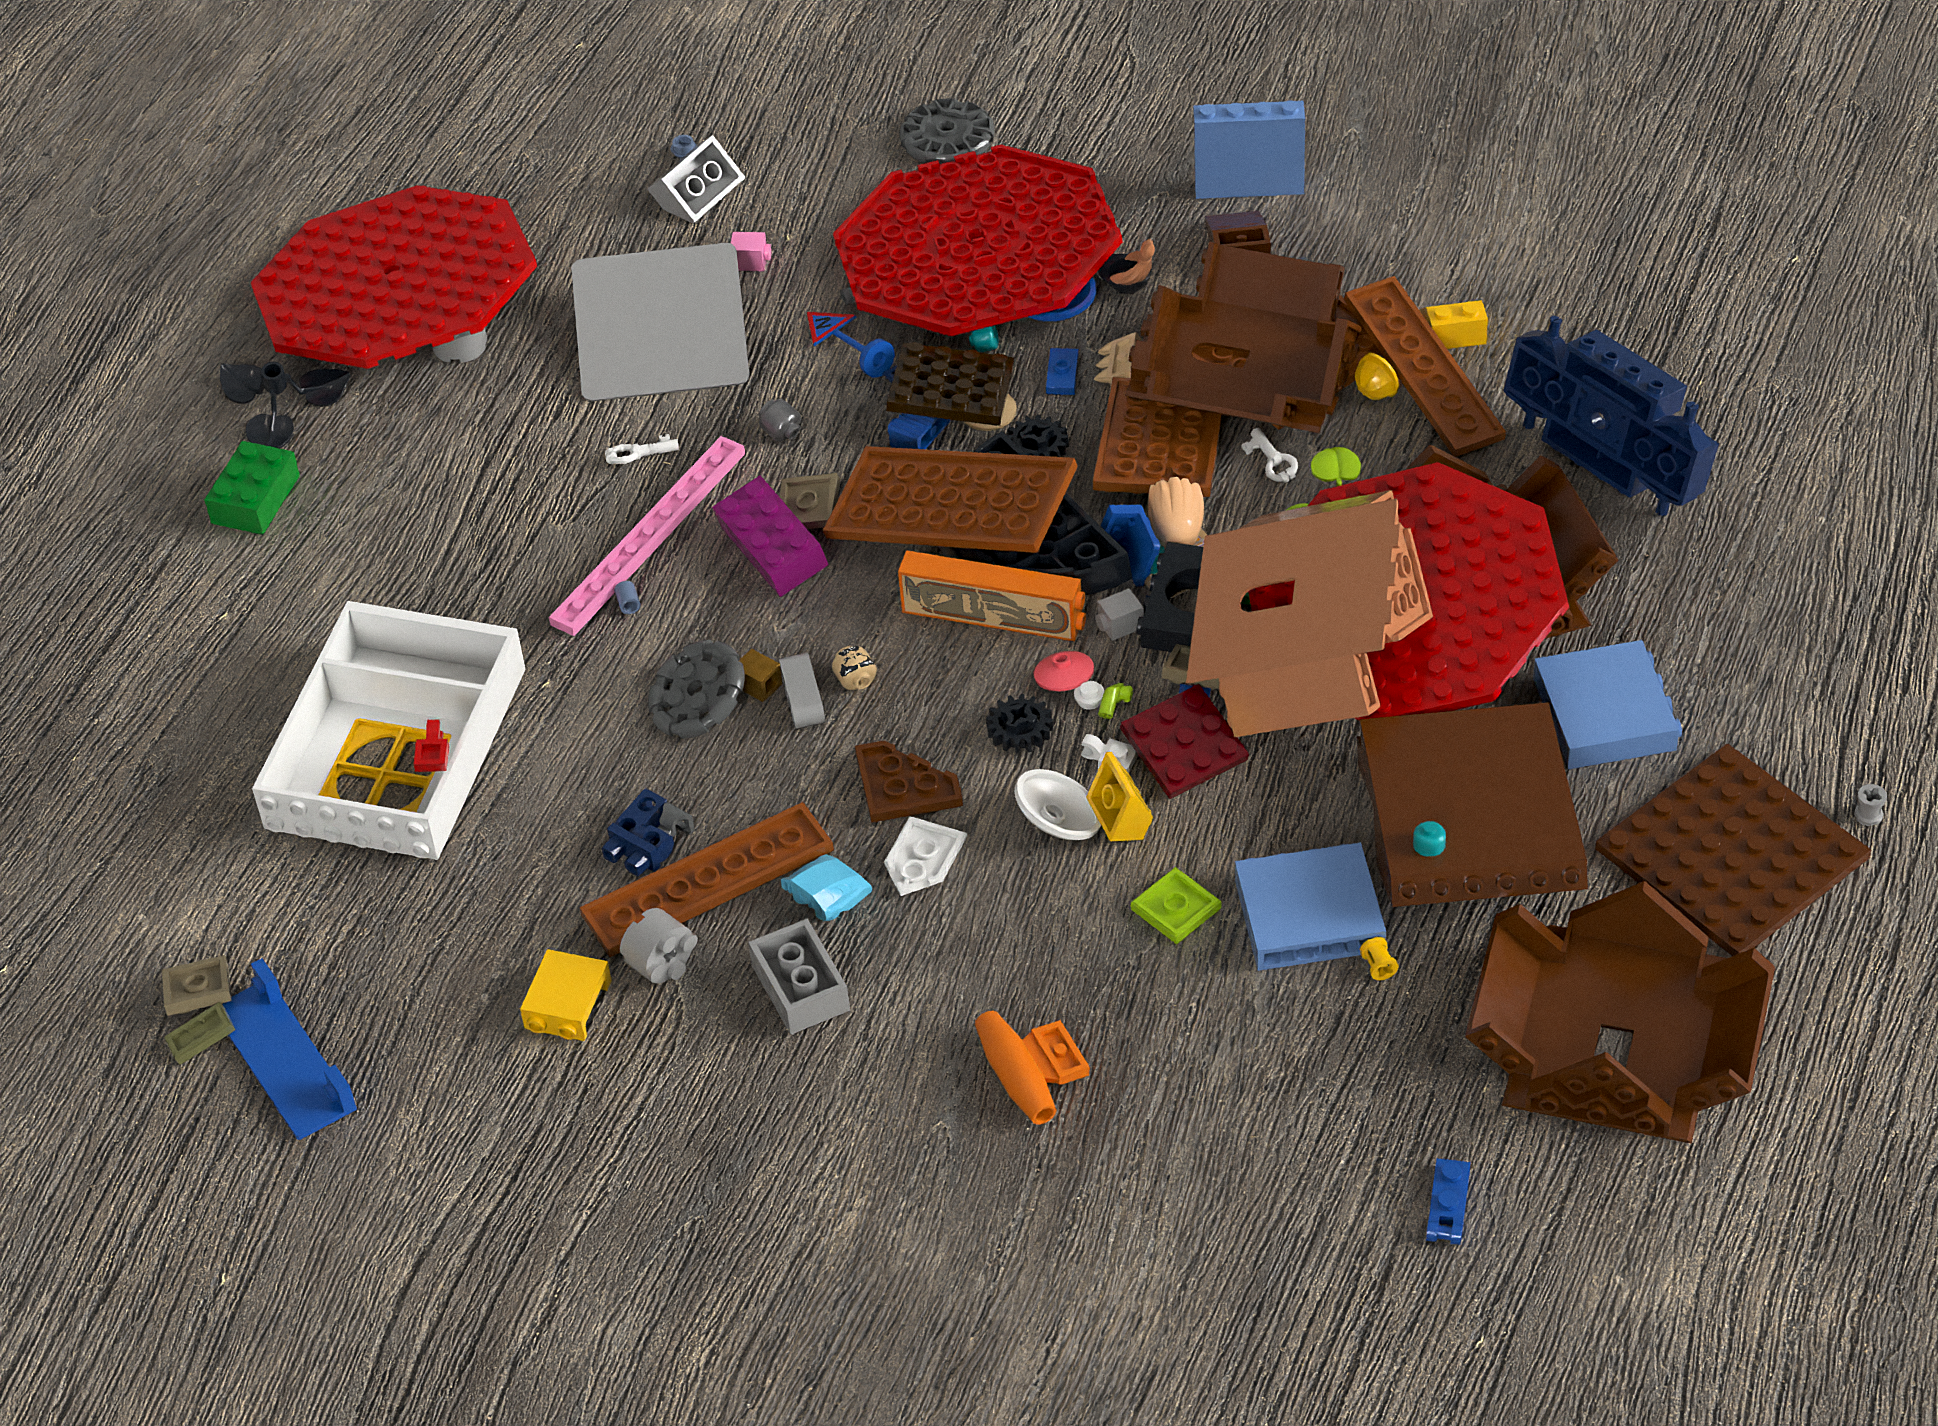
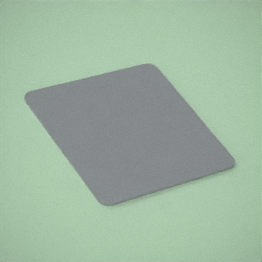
M718 243L584 258L573 263V294L581 392L584 399L600 401L734 386L747 382L749 379V365L737 251L734 245L731 243Z

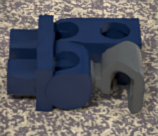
M645 788L620 815L615 824L612 823L607 828L609 839L602 847L603 856L612 863H616L623 855L627 856L628 858L624 861L625 868L629 873L637 877L647 869L655 872L660 868V863L665 861L673 850V838L677 835L676 828L689 835L694 832L695 827L692 815L668 803L667 799Z

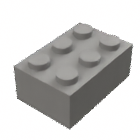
M808 918L748 942L752 967L790 1035L850 1011L847 985Z

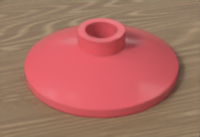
M1077 651L1058 652L1047 656L1037 664L1034 670V678L1036 683L1045 690L1055 692L1068 691L1080 687L1081 684L1087 682L1092 677L1094 664L1092 659L1084 653Z

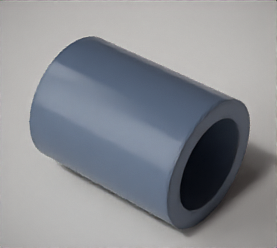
M630 581L618 583L614 591L621 612L624 614L637 612L641 604L634 584Z

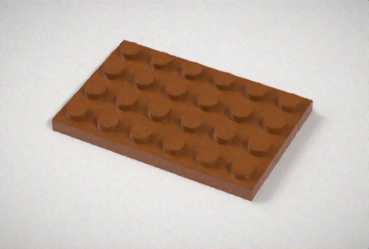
M1113 377L1093 478V490L1149 494L1150 486L1155 485L1156 482L1160 480L1168 482L1171 477H1178L1180 480L1182 478L1188 479L1191 484L1194 482L1198 483L1203 497H1210L1223 415L1127 397L1125 394L1131 378Z

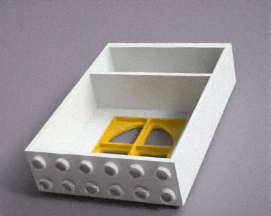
M347 601L252 788L264 829L273 832L296 834L301 837L324 839L333 843H346L361 848L368 847L385 850L389 853H401L418 858L438 860L526 670L517 629ZM439 719L440 731H443L444 734L443 739H448L449 743L447 771L432 772L429 776L394 771L408 742H416V739H426L427 720ZM381 738L395 739L383 766L380 768L346 762L356 750L372 741ZM347 774L374 779L375 783L366 802L359 803L340 799L337 792L339 776ZM389 783L423 788V792L414 801L401 809L377 806L385 787Z

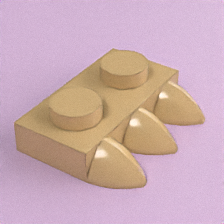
M1137 332L1113 340L1098 351V354L1106 357L1096 364V367L1104 370L1094 378L1095 381L1111 385L1113 377L1131 378L1132 363L1129 362V352L1131 346H1135L1136 340L1142 341Z

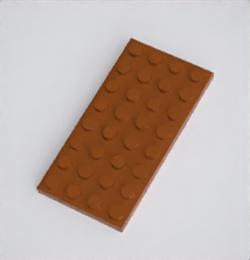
M866 446L823 532L826 539L1037 553L1078 465L1075 458Z

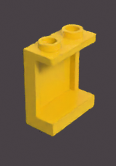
M547 949L520 1008L524 1028L534 1033H547L567 1040L585 1041L587 1037L586 1021L600 990L608 991L612 982L608 961Z

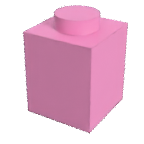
M765 232L732 233L731 244L735 246L737 251L739 271H764L766 260H771V244H766Z

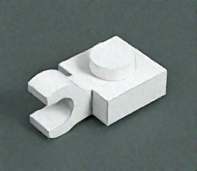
M1086 734L1082 741V746L1085 747L1081 756L1087 759L1098 760V768L1106 752H1112L1128 773L1138 757L1132 745L1114 739H1109L1105 745L1098 737Z

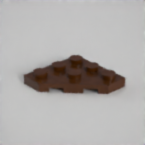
M885 740L855 746V754L871 823L963 806V798L956 774L948 770L945 772L931 767V762L912 753L906 755L896 750L894 744Z

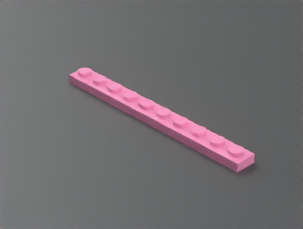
M720 436L550 615V625L575 636L615 593V586L620 582L627 581L745 455L744 446Z

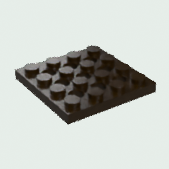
M917 342L903 343L889 392L886 411L1000 426L1015 357H1008L1000 353H979L975 350H955L946 346H925Z

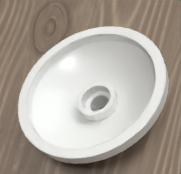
M1044 769L1027 771L1018 779L1014 793L1019 808L1025 817L1040 830L1060 839L1083 840L1094 836L1101 826L1086 798L1089 791L1075 780L1058 772Z

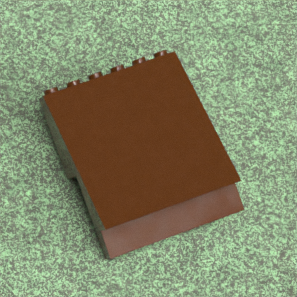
M1549 702L1360 719L1361 736H1357L1358 766L1373 803L1376 865L1392 907L1588 889L1587 857ZM1433 821L1439 823L1445 829L1446 845L1444 851L1439 855L1423 856L1413 848V832L1420 823Z

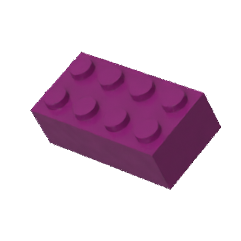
M761 475L712 507L721 528L779 597H782L829 565L819 542Z

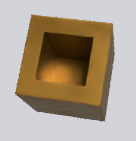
M752 648L743 657H740L739 662L744 665L745 671L743 692L764 702L782 685L780 663Z

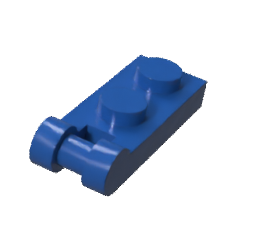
M1436 1159L1426 1241L1437 1242V1239L1451 1240L1450 1244L1461 1245L1471 1162ZM1439 1223L1452 1225V1227L1439 1225Z

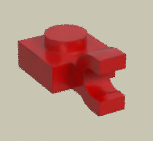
M439 719L427 720L426 739H416L413 764L415 772L447 771L449 743L448 739H443L444 734L443 731H440Z

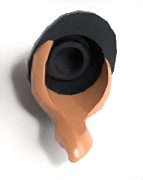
M1151 239L1144 241L1140 251H1134L1130 254H1112L1098 270L1099 277L1120 294H1134L1147 285L1152 273L1151 261L1155 252L1153 241Z

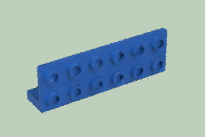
M263 958L251 963L254 977L250 980L253 986L232 996V1001L222 1004L236 1029L228 1036L296 1139L301 1140L356 1111L357 1108L350 1085L336 1065L328 1066L283 1000L276 977Z

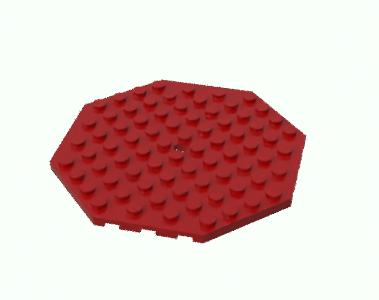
M1000 144L990 147V152L976 155L975 151L954 156L955 161L939 164L937 160L917 165L918 170L903 173L901 169L891 172L833 233V238L858 310L944 335L954 336L1067 307L1122 244V234L1115 223L1110 206L1106 203L1105 195L1096 180L1093 168Z
M416 185L308 220L250 284L276 352L369 369L378 366V360L394 356L396 360L417 353V347L430 343L433 347L454 341V335L469 331L471 335L481 332L537 268V263L507 199Z
M1439 462L1320 490L1308 506L1392 490L1393 497L1398 500L1399 504L1398 521L1404 528H1411L1433 614L1431 619L1400 641L1385 643L1383 650L1367 652L1380 707L1368 716L1356 717L1355 719L1359 721L1360 719L1454 711L1495 701L1501 694V688L1509 678L1513 679L1527 661L1526 656L1534 646L1538 647L1552 630L1551 625L1558 616H1563L1569 609L1544 507ZM1295 580L1249 590L1252 611L1291 605L1293 603Z

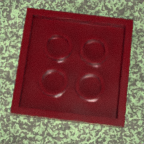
M1200 684L1121 722L1120 725L1121 731L1169 799L1247 761L1249 757L1245 747L1237 737H1234L1232 729Z

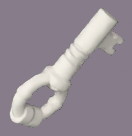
M1260 428L1253 429L1251 441L1241 445L1245 453L1248 455L1253 452V449L1261 448L1268 458L1265 472L1266 476L1271 480L1285 484L1289 479L1295 478L1298 469L1297 459L1292 455L1281 454V452L1276 451ZM1283 460L1288 461L1291 467L1280 472L1279 475L1275 474L1272 468L1280 465Z
M666 434L664 437L662 435L659 436L660 442L650 443L649 445L620 444L605 451L606 461L609 464H627L634 460H639L642 456L679 450L678 439L670 440L669 434ZM630 451L631 453L628 456L617 457L619 452Z

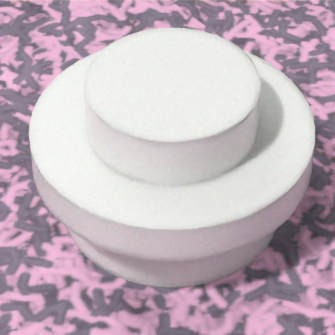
M1094 681L1084 682L1074 690L1075 701L1084 709H1095L1101 704L1104 688L1101 684Z

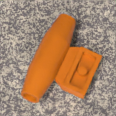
M987 1011L981 1014L975 1021V1027L987 1060L1010 1098L1034 1124H1044L1050 1121L1056 1114V1107L1047 1083L1062 1085L1089 1076L1090 1067L1061 1020L1031 1029V1032L1024 1039H1021L996 1011Z

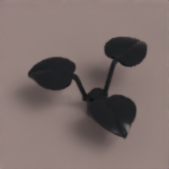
M278 362L266 363L262 368L249 364L231 365L222 363L220 367L221 386L224 394L231 401L245 404L251 402L256 394L262 395L264 389L270 393L272 414H259L250 419L246 426V436L251 443L275 448L284 447L291 440L294 433L292 419L285 415L277 416L276 395L284 391L287 383L299 394H306L308 403L321 407L337 402L342 397L350 379L348 371L317 369L301 376L299 387L291 379L289 373H284L283 366Z

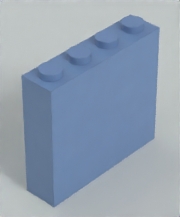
M1290 100L1284 102L1194 105V176L1196 199L1304 194V101Z
M1642 640L1535 658L1533 680L1542 703L1549 702L1560 751L1568 770L1677 750L1678 737L1682 736L1681 723L1672 714L1671 698L1665 696L1662 677L1660 673L1656 674L1654 670L1653 655L1651 651L1647 652Z
M1361 842L1235 861V883L1258 971L1361 955L1360 947L1365 941L1374 937H1383L1386 940L1385 925Z

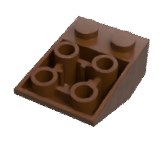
M1259 211L1205 216L1210 242L1271 254L1268 227Z

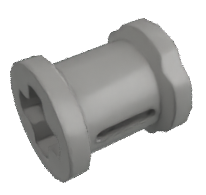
M1866 784L1858 791L1859 804L1855 808L1854 815L1862 825H1878L1883 819L1882 806L1886 803L1887 793L1879 785Z

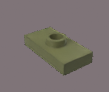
M218 1002L167 1034L164 1038L175 1060L181 1065L236 1029L224 1006Z

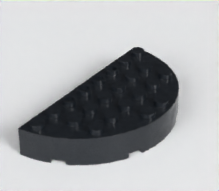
M1003 431L989 438L974 450V452L1026 455ZM1066 492L1037 553L956 547L957 553L962 560L1081 579V592H1085V596L1116 588L1132 579L1128 552Z

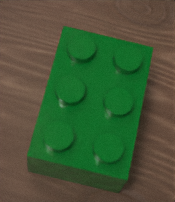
M242 441L204 499L211 524L263 535L300 477L294 451Z

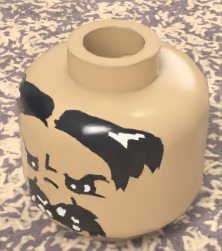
M846 646L840 649L832 663L834 674L841 685L847 690L864 689L871 684L876 676L877 668L875 663L861 646Z

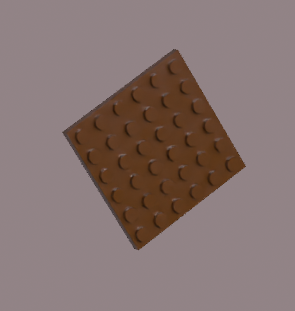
M1728 743L1596 840L1595 849L1635 881L1638 883L1646 881L1731 956L1758 946L1870 858L1872 851Z

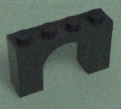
M1167 542L1164 553H1159L1157 560L1158 573L1152 575L1150 582L1151 595H1146L1143 609L1145 614L1144 617H1139L1137 622L1136 634L1141 635V648L1172 652L1176 644L1191 646L1195 613L1178 609L1169 600L1183 590L1198 589L1203 547Z

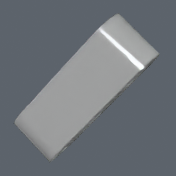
M808 652L778 658L782 683L795 729L825 723L823 705Z

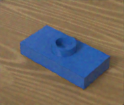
M1050 348L1046 394L1075 395L1079 358L1078 349Z

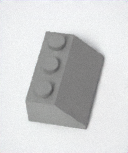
M712 135L696 145L652 183L647 190L663 210L693 224L746 177Z

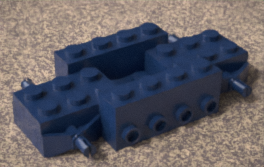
M1558 316L1550 317L1547 331L1531 330L1517 337L1503 391L1526 412L1522 423L1523 427L1533 429L1536 417L1546 418L1541 438L1543 442L1629 498L1646 489L1651 490L1656 494L1655 497L1659 499L1655 509L1658 515H1667L1670 503L1682 506L1705 492L1719 443L1708 437L1699 424L1696 423L1695 417L1699 405L1695 402L1690 401L1686 403L1683 416L1674 415V413L1681 410L1687 385L1597 329L1568 342L1566 345L1559 336L1562 319H1559Z

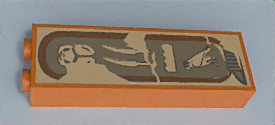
M906 550L898 570L902 613L1074 642L1079 630L1083 631L1085 627L1086 613L1082 612L1085 603V592H1081V579L908 550Z

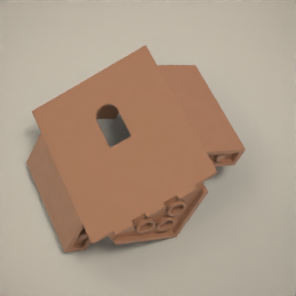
M1392 490L1261 515L1237 530L1205 536L1186 684L1219 678V692L1225 700L1227 722L1233 730L1234 737L1368 716L1380 707L1367 652L1383 650L1385 643L1400 641L1433 617L1411 528H1404L1398 521L1399 504L1398 500L1394 499ZM1295 580L1293 603L1291 605L1252 612L1242 610V598L1249 590Z

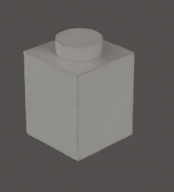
M1130 588L1097 601L1098 614L1095 615L1097 626L1102 632L1105 631L1112 641L1135 632L1138 618L1144 617L1143 606Z

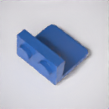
M1109 505L1100 526L1128 552L1132 580L1136 587L1143 586L1146 578L1150 575L1153 562L1160 552V542L1156 538L1150 520L1141 505Z

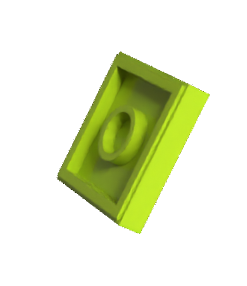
M1177 867L1173 868L1131 902V910L1175 944L1182 941L1222 908L1221 900Z

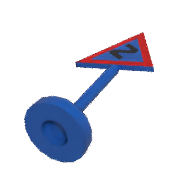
M807 312L814 346L833 334L861 352L859 358L860 368L863 373L872 378L882 376L883 372L892 366L895 351L889 342L884 339H875L866 346H863L839 331V329L857 318L856 315Z

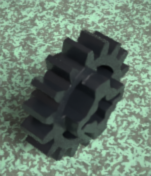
M1036 415L1033 420L1026 416L1024 423L1015 421V428L1009 427L1008 429L1009 435L1007 436L1026 455L1060 457V455L1067 454L1066 448L1069 447L1067 428L1061 427V421L1059 420L1052 423L1051 416H1048L1045 420H1042L1040 415Z
M1020 694L1019 699L1014 700L1009 695L1008 702L1004 703L998 700L997 708L990 707V716H986L988 738H993V745L995 746L1003 744V751L1005 752L1011 747L1015 749L1016 754H1019L1021 748L1032 752V745L1041 748L1043 746L1042 739L1049 740L1050 731H1053L1051 709H1046L1044 701L1036 704L1035 696L1025 700L1024 694Z

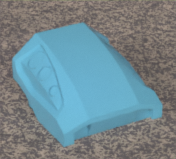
M828 854L818 857L789 877L781 879V887L785 891L788 890L789 893H792L793 899L797 903L808 904V907L813 908L816 917L823 921L835 919L840 912L850 910L872 892V886L861 875L839 859Z

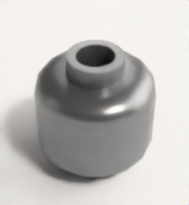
M772 399L759 411L760 428L778 442L786 438L789 440L793 439L801 429L799 426L801 421L800 413L783 399L775 401Z

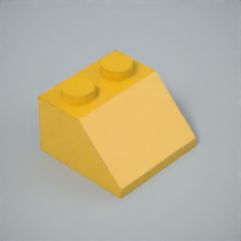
M1482 300L1419 309L1447 349L1487 343L1488 318Z
M1106 752L1086 798L1110 842L1143 840L1152 823V813L1126 769L1112 752Z

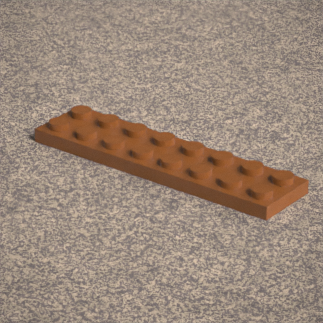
M1395 276L1345 292V303L1383 357L1392 366L1402 384L1454 457L1505 440L1506 431Z
M801 802L581 906V916L610 958L620 953V944L627 928L633 921L638 924L645 917L642 913L646 910L660 908L680 923H683L822 855L834 851L833 842L806 805Z

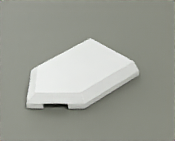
M909 816L884 861L900 896L943 882L967 838V833Z

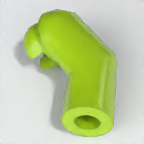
M1117 683L1106 688L1098 715L1105 719H1112L1117 703L1132 700L1133 688L1131 686H1124L1123 683Z

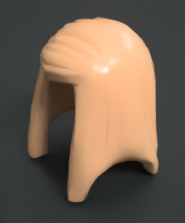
M1171 477L1168 482L1160 480L1155 485H1151L1147 503L1148 517L1152 530L1160 544L1164 548H1166L1167 542L1195 545L1204 518V501L1200 485L1195 482L1191 484L1188 479L1182 478L1180 480L1178 477Z

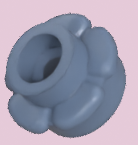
M679 135L673 139L670 149L676 157L681 159L696 146V143L689 135Z

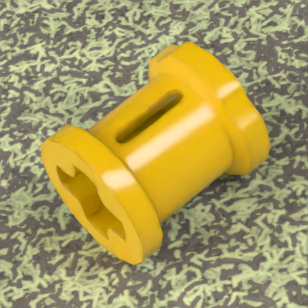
M1383 937L1369 939L1360 947V954L1363 959L1368 961L1371 967L1370 974L1375 980H1385L1392 977L1399 967L1396 959L1390 956L1387 950V942Z

